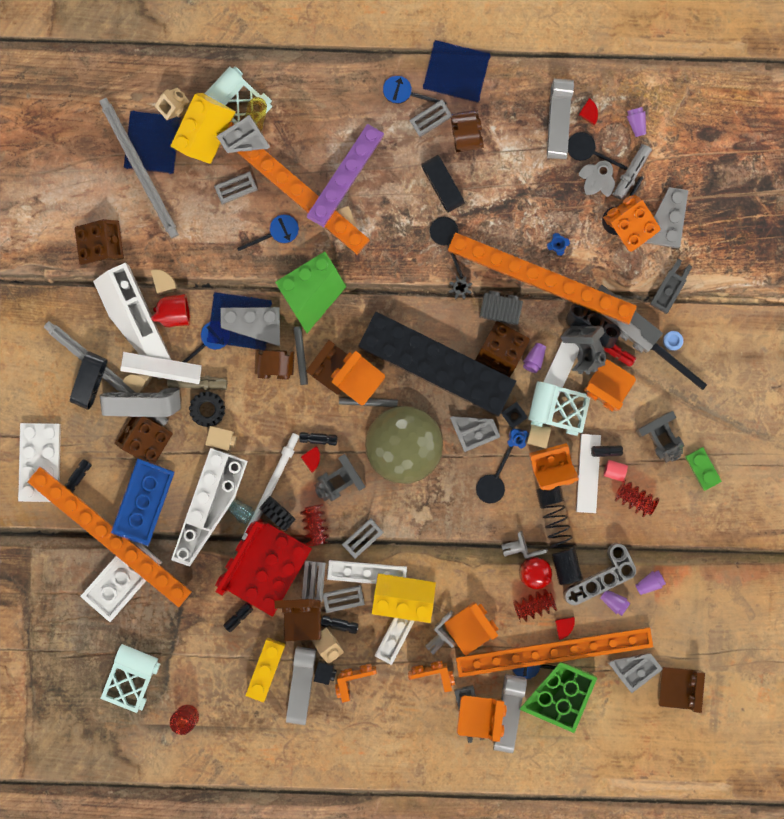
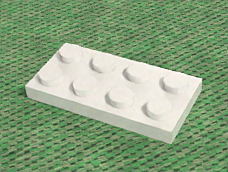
M20 423L18 501L51 502L31 486L28 480L39 467H42L60 482L61 424Z
M132 541L159 565L163 563L144 545ZM115 556L80 597L106 620L111 622L145 584L146 580Z

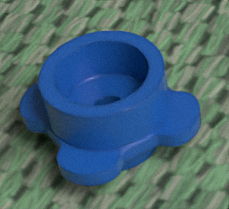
M554 233L552 235L553 239L547 244V249L555 251L558 256H562L570 241L568 238L560 236L559 233Z
M512 429L507 441L510 447L518 446L521 449L526 446V438L529 436L528 431Z

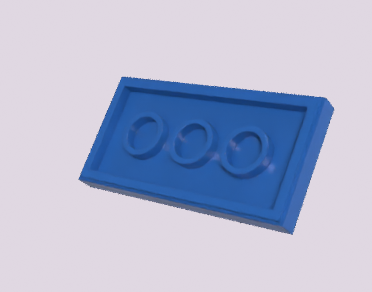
M137 459L111 533L149 546L175 472Z

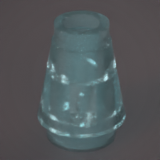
M236 499L233 500L228 508L239 523H248L254 514L252 507Z

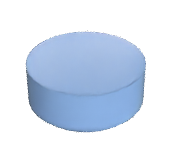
M670 331L665 334L663 345L670 351L678 350L683 345V337L677 331Z

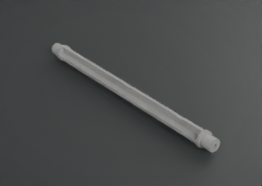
M107 98L100 100L102 111L156 210L165 231L169 233L171 239L177 237L179 234L176 230V225L166 210L112 104L109 103Z
M48 321L44 328L49 331V334L82 361L88 351L60 327ZM106 366L103 378L119 392L136 393ZM150 417L163 427L169 421L166 417Z

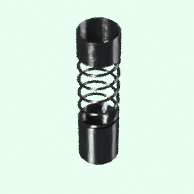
M560 486L552 490H541L539 488L535 491L541 509L563 507L544 515L542 518L565 517L546 525L544 528L568 527L547 536V538L570 537L551 545L549 548L573 547L551 555L559 585H566L581 581L583 578L576 549H574L575 546L559 545L569 541L573 536H554L568 530L570 526H551L568 518L566 515L549 516L565 508L564 505L547 506L564 501Z

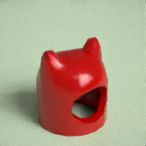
M186 294L166 296L160 299L156 307L153 308L156 314L151 316V320L159 322L164 327L171 328L190 325V311Z
M530 557L521 564L519 577L527 587L542 589L551 583L552 569L550 564L544 559Z

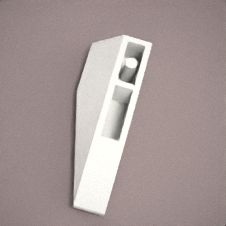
M123 263L95 279L93 282L108 316L139 355L171 360L155 322L151 320L152 315L130 266L127 263Z
M210 448L177 541L172 561L191 566L235 499L248 461L221 450Z

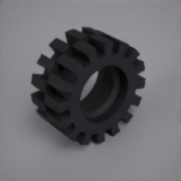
M201 392L195 395L194 399L190 402L189 414L192 420L200 426H216L225 416L226 408L224 401L215 393ZM204 402H211L215 407L214 414L210 417H204L200 413V406Z
M270 496L259 507L271 521L284 531L296 520L282 505Z

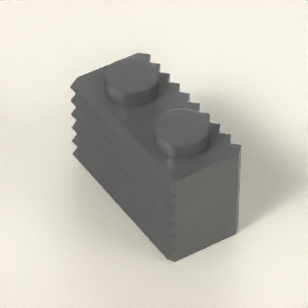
M489 291V293H485L483 296L479 318L518 325L523 301H520L518 296L508 295V297H502L499 292Z

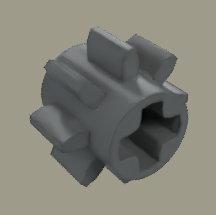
M456 276V282L449 283L453 287L449 293L454 292L455 300L458 296H462V299L465 300V294L472 293L468 290L472 283L467 284L466 277L463 280H459V277ZM458 284L465 286L463 293L460 290L456 291Z

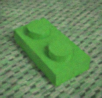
M703 447L685 456L703 491L722 482Z

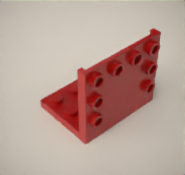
M261 519L250 523L245 532L248 534L245 541L241 540L235 551L238 553L234 559L230 558L225 566L228 570L218 578L215 584L218 588L215 592L223 596L229 591L273 617L277 611L275 609V601L284 599L312 548Z

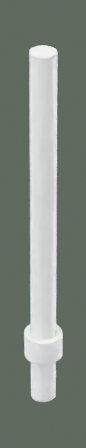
M292 433L287 446L283 447L282 456L247 528L251 522H256L260 519L263 512L259 507L269 496L271 497L289 457L292 458L295 452L293 449L299 439V435ZM244 532L242 539L245 540L248 534Z

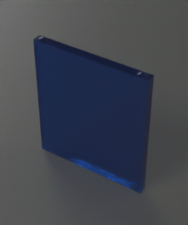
M435 40L423 89L479 103L488 62L491 58L490 53Z
M130 111L127 135L146 171L174 174L177 150L172 148L171 144L180 127L181 117L178 118L176 116L166 120L162 114ZM125 154L124 168L133 169Z
M214 292L207 342L265 351L266 342L222 329L221 308H267L272 306V300Z

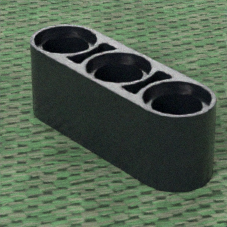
M439 155L421 164L425 175L447 213L465 204L461 193Z
M576 303L571 305L566 316V323L569 326H602L605 333L600 337V342L604 348H613L621 334L619 326L597 312Z
M90 351L85 354L70 396L71 403L86 410L92 407L107 366L106 358Z

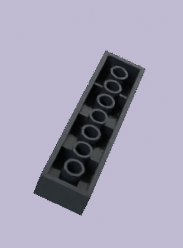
M376 311L358 345L359 349L497 417L500 416L516 383V380Z

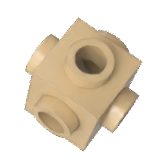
M178 88L167 89L161 94L155 104V108L166 120H169L176 116L179 118L184 115L190 101Z

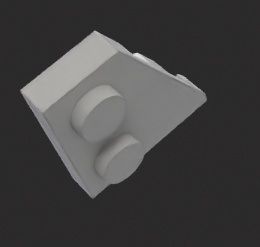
M250 115L217 135L227 153L270 148V145Z
M450 417L464 452L500 438L493 419Z
M651 653L610 660L608 662L631 693L663 670Z

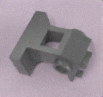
M570 326L561 336L563 343H574L580 350L577 355L578 363L573 367L572 371H578V374H583V371L586 374H591V372L598 371L599 367L605 365L606 354L600 342V337L605 333L602 326Z
M673 411L636 430L639 437H643L646 434L650 435L656 446V455L660 460L664 459L666 463L678 460L681 454H683L684 447L679 436L675 438L668 422L677 418ZM666 432L671 442L662 446L657 436Z
M346 454L338 458L343 467L330 475L326 472L317 478L318 483L314 485L315 491L324 502L328 499L331 502L341 496L339 492L353 483L359 491L366 487ZM340 474L345 484L335 490L330 479Z

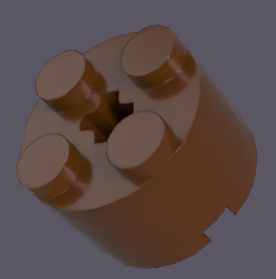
M478 110L452 113L451 127L454 140L456 141L454 142L456 153L484 148L483 137L480 132L482 125Z
M255 350L254 374H258L257 378L269 379L271 375H277V379H289L290 375H294L295 351H291L290 355H287V351L265 350L262 354H260V350Z

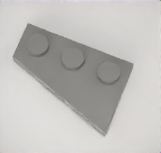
M668 188L654 216L660 226V231L647 240L645 244L680 248L688 190Z
M279 307L221 308L222 329L280 347Z

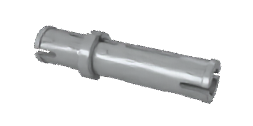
M641 144L624 175H621V181L612 194L614 197L624 200L630 187L635 184L636 176L652 152L649 146Z

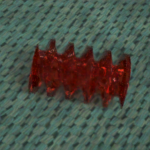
M625 479L617 490L614 501L617 502L621 498L622 506L628 502L629 510L635 506L636 514L642 510L643 518L647 514L651 516L659 503V498L656 497L652 500L653 494L650 493L646 496V490L643 489L639 492V486L632 488V482H628L625 485Z
M323 504L304 507L305 509L300 512V515L306 516L301 520L302 523H308L307 526L303 527V530L309 531L305 538L311 539L306 543L307 546L329 543L325 540L330 535L323 533L328 530V527L322 526L327 520L320 518L325 514V511L319 510L323 507Z
M543 589V595L538 591L535 592V598L529 594L528 601L521 597V604L517 600H513L514 609L520 624L521 618L528 622V615L534 620L536 612L541 617L543 616V610L550 614V607L557 611L551 591L549 593L546 589Z
M191 705L179 707L170 718L172 731L179 735H186L191 732L199 721V712Z

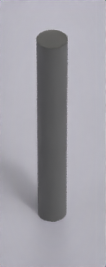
M301 326L294 327L300 385H308Z
M339 397V405H359L351 397ZM369 398L365 405L359 406L396 407L398 406V399Z

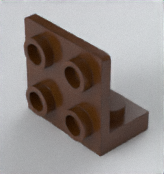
M102 219L75 227L80 265L101 260L124 259L118 220Z
M496 321L475 360L510 377L530 339Z
M328 340L306 372L332 392L339 395L342 390L331 382L333 380L331 375L337 368L341 369L345 365L343 360L348 354Z
M130 416L114 444L136 458L155 465L173 433L146 417Z
M296 599L275 601V609H282V613H284L285 641L321 639V600Z
M662 667L658 705L660 707L690 709L693 712L702 713L705 673L701 670Z

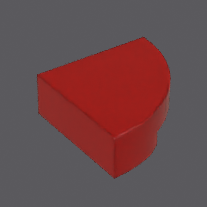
M589 98L578 116L595 126L598 120V108L594 101Z
M317 446L301 456L312 473L317 469L320 462V451Z
M574 616L555 620L559 640L566 638L572 632L575 625Z

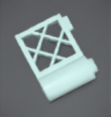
M229 66L204 94L225 106L228 103L237 102V113L234 116L238 117V121L233 118L231 121L233 124L240 121V116L248 115L257 124L272 108L270 104L272 100L264 93L260 95L241 77L243 73L237 67L231 68ZM243 86L250 91V99H239L238 92ZM236 95L237 99L231 100ZM239 102H250L251 113H239ZM253 102H262L266 108L261 113H253Z
M537 381L528 420L531 421V425L542 427L543 424L567 429V434L578 436V433H583L590 398L585 393ZM559 391L564 392L568 399L561 405L557 400ZM583 397V406L577 409L573 400ZM570 403L574 412L566 416L562 407ZM559 410L563 419L558 423L553 422V414ZM575 415L579 419L578 428L572 427L569 421Z
M121 644L100 699L135 713L138 710L142 711L147 700L144 698L150 679L153 674H157L161 665L158 663L159 659ZM117 668L123 670L127 678L118 681L115 676ZM141 677L146 680L142 687L136 689L132 679ZM129 681L133 690L124 694L120 684ZM116 686L120 696L116 698L108 696L109 688ZM134 693L138 700L136 706L128 704L125 697Z

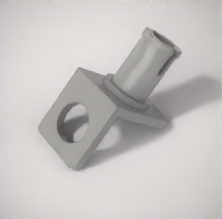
M522 531L518 532V541L502 544V550L511 548L503 552L505 557L522 552L524 558H529L548 552L546 548L528 553Z
M449 611L435 625L434 630L437 632V635L425 645L428 650L431 649L430 652L432 654H435L445 643H448L452 648L456 644L453 638L441 627L452 616V611Z

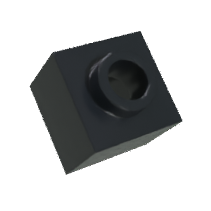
M517 401L501 412L512 429L528 419V416ZM514 412L519 415L516 420L511 418V414Z
M319 660L314 682L329 685L330 681H334L337 670L333 669L334 664H328L326 661Z

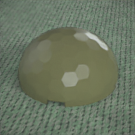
M396 406L377 416L369 427L365 442L366 455L372 468L384 479L401 484L414 483L426 478L439 464L443 451L442 433L436 421L425 411L416 407Z

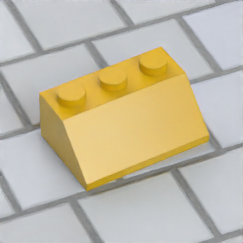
M204 93L195 94L171 147L186 156L211 164L221 144L217 135L229 128L236 111Z
M378 573L372 614L431 623L436 582Z

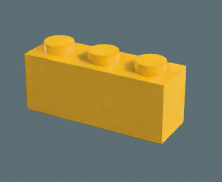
M271 638L266 639L245 696L263 703L265 702L286 644Z

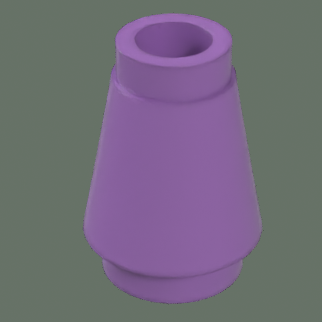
M640 107L627 111L628 116L626 117L635 137L647 134L645 111L643 112V108Z
M536 343L524 359L523 368L532 373H537L538 370H541L546 346Z
M658 570L656 572L652 571L635 586L640 595L663 588L662 586L666 582Z
M609 590L605 591L600 598L616 615L622 616L630 605L627 598Z

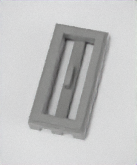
M440 100L409 121L419 137H422L450 119L451 113L444 101ZM440 106L443 107V109L417 125L415 123ZM446 112L447 115L420 131V128Z
M250 171L214 186L222 205L258 190ZM249 178V181L239 184L225 191H220V189L226 186L239 182L243 179ZM249 185H252V187H250V188H248V189H245V190H243V191H241V192H238V193H236V194H233V195H231V196H228V197H226V198H223V196H225V195H227V194H230V193H232V192H234V191H237V190H239V189H242V188H244V187H247V186H249Z
M370 518L342 545L356 559L384 532ZM369 524L373 526L351 547L348 546ZM376 529L378 533L354 553L353 550Z
M305 561L302 599H315L322 602L326 563ZM317 566H319V571H318V583H317V594H316V597H314V595H315V585H316V581H317L316 572H317Z
M361 585L323 593L326 613L365 605ZM358 590V594L331 600L327 599L329 596ZM356 598L360 600V602L329 608V604Z

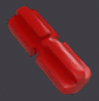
M616 344L613 348H604L605 352L615 358L618 357V360L629 367L636 361L635 356L626 350L622 351V348Z

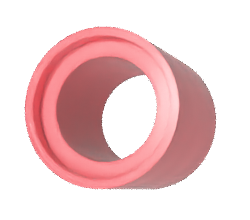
M608 460L603 476L623 482L628 465Z

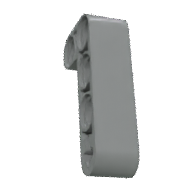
M553 79L550 93L547 158L567 159L570 108L574 80Z
M166 388L159 393L108 392L99 395L103 416L168 417L181 409L179 388Z
M618 543L611 544L607 553L613 566L566 588L563 593L565 601L571 605H578L633 578L636 574V567L626 547ZM616 547L622 549V554L618 558L613 556V550ZM624 565L630 566L631 571L628 575H623L621 572ZM611 573L613 581L610 584H605L604 576ZM589 582L595 583L596 587L593 592H587L586 585ZM582 590L585 594V596H583V594L581 593L576 595V600L568 598L569 596H571V591H573L574 593H578Z
M296 647L286 723L306 725L317 649Z
M505 674L501 700L504 701V705L507 707L506 716L502 720L504 735L500 738V742L494 741L493 750L514 752L520 716L519 709L526 692L527 679L525 677Z

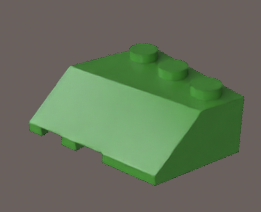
M326 252L321 253L275 282L307 334L346 288Z
M560 662L519 710L575 733L596 683L597 676Z

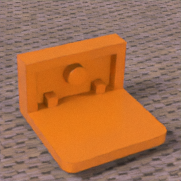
M635 194L625 198L621 205L610 209L607 215L603 217L605 222L614 228L630 252L637 249L660 231V226L643 199Z
M357 351L353 354L349 352L343 360L345 365L341 369L337 368L331 375L333 378L331 382L359 405H365L385 379V374L364 359Z
M606 359L605 365L599 367L598 371H595L583 391L587 392L586 396L594 401L598 399L604 403L603 407L609 411H619L636 378Z
M567 443L529 453L533 473L541 490H552L557 486L570 485L579 480L571 461Z
M475 601L444 623L446 630L465 655H468L489 639L493 640L499 636L496 633L499 628L493 620H487L485 617L487 611L481 603L477 605Z
M442 661L430 663L431 666L423 668V665L414 666L408 672L409 680L440 673L444 692L452 691V685H455L453 672L448 671L447 663H442Z
M365 664L359 666V670L352 671V668L341 670V673L337 675L338 684H335L337 698H341L342 703L350 701L347 681L377 674L376 666Z
M462 696L460 699L457 734L460 736L487 738L491 741L500 742V738L504 735L502 720L506 716L507 711L504 701L493 698Z

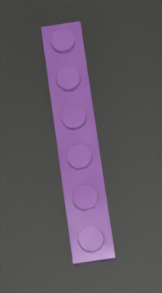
M369 124L366 125L307 214L308 219L325 227L384 137L383 132Z

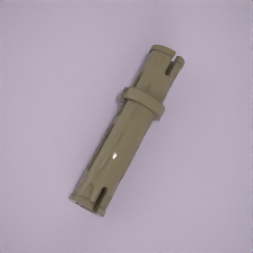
M205 375V377H200L199 384L168 379L167 385L168 388L205 389V391L210 389L227 390L228 379L227 377L216 378Z

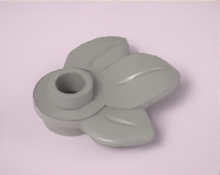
M599 161L596 165L588 164L581 169L579 176L586 179L584 185L586 195H593L600 190L606 197L612 194L615 181L612 177L613 166L611 163ZM601 167L607 168L606 174L600 173Z

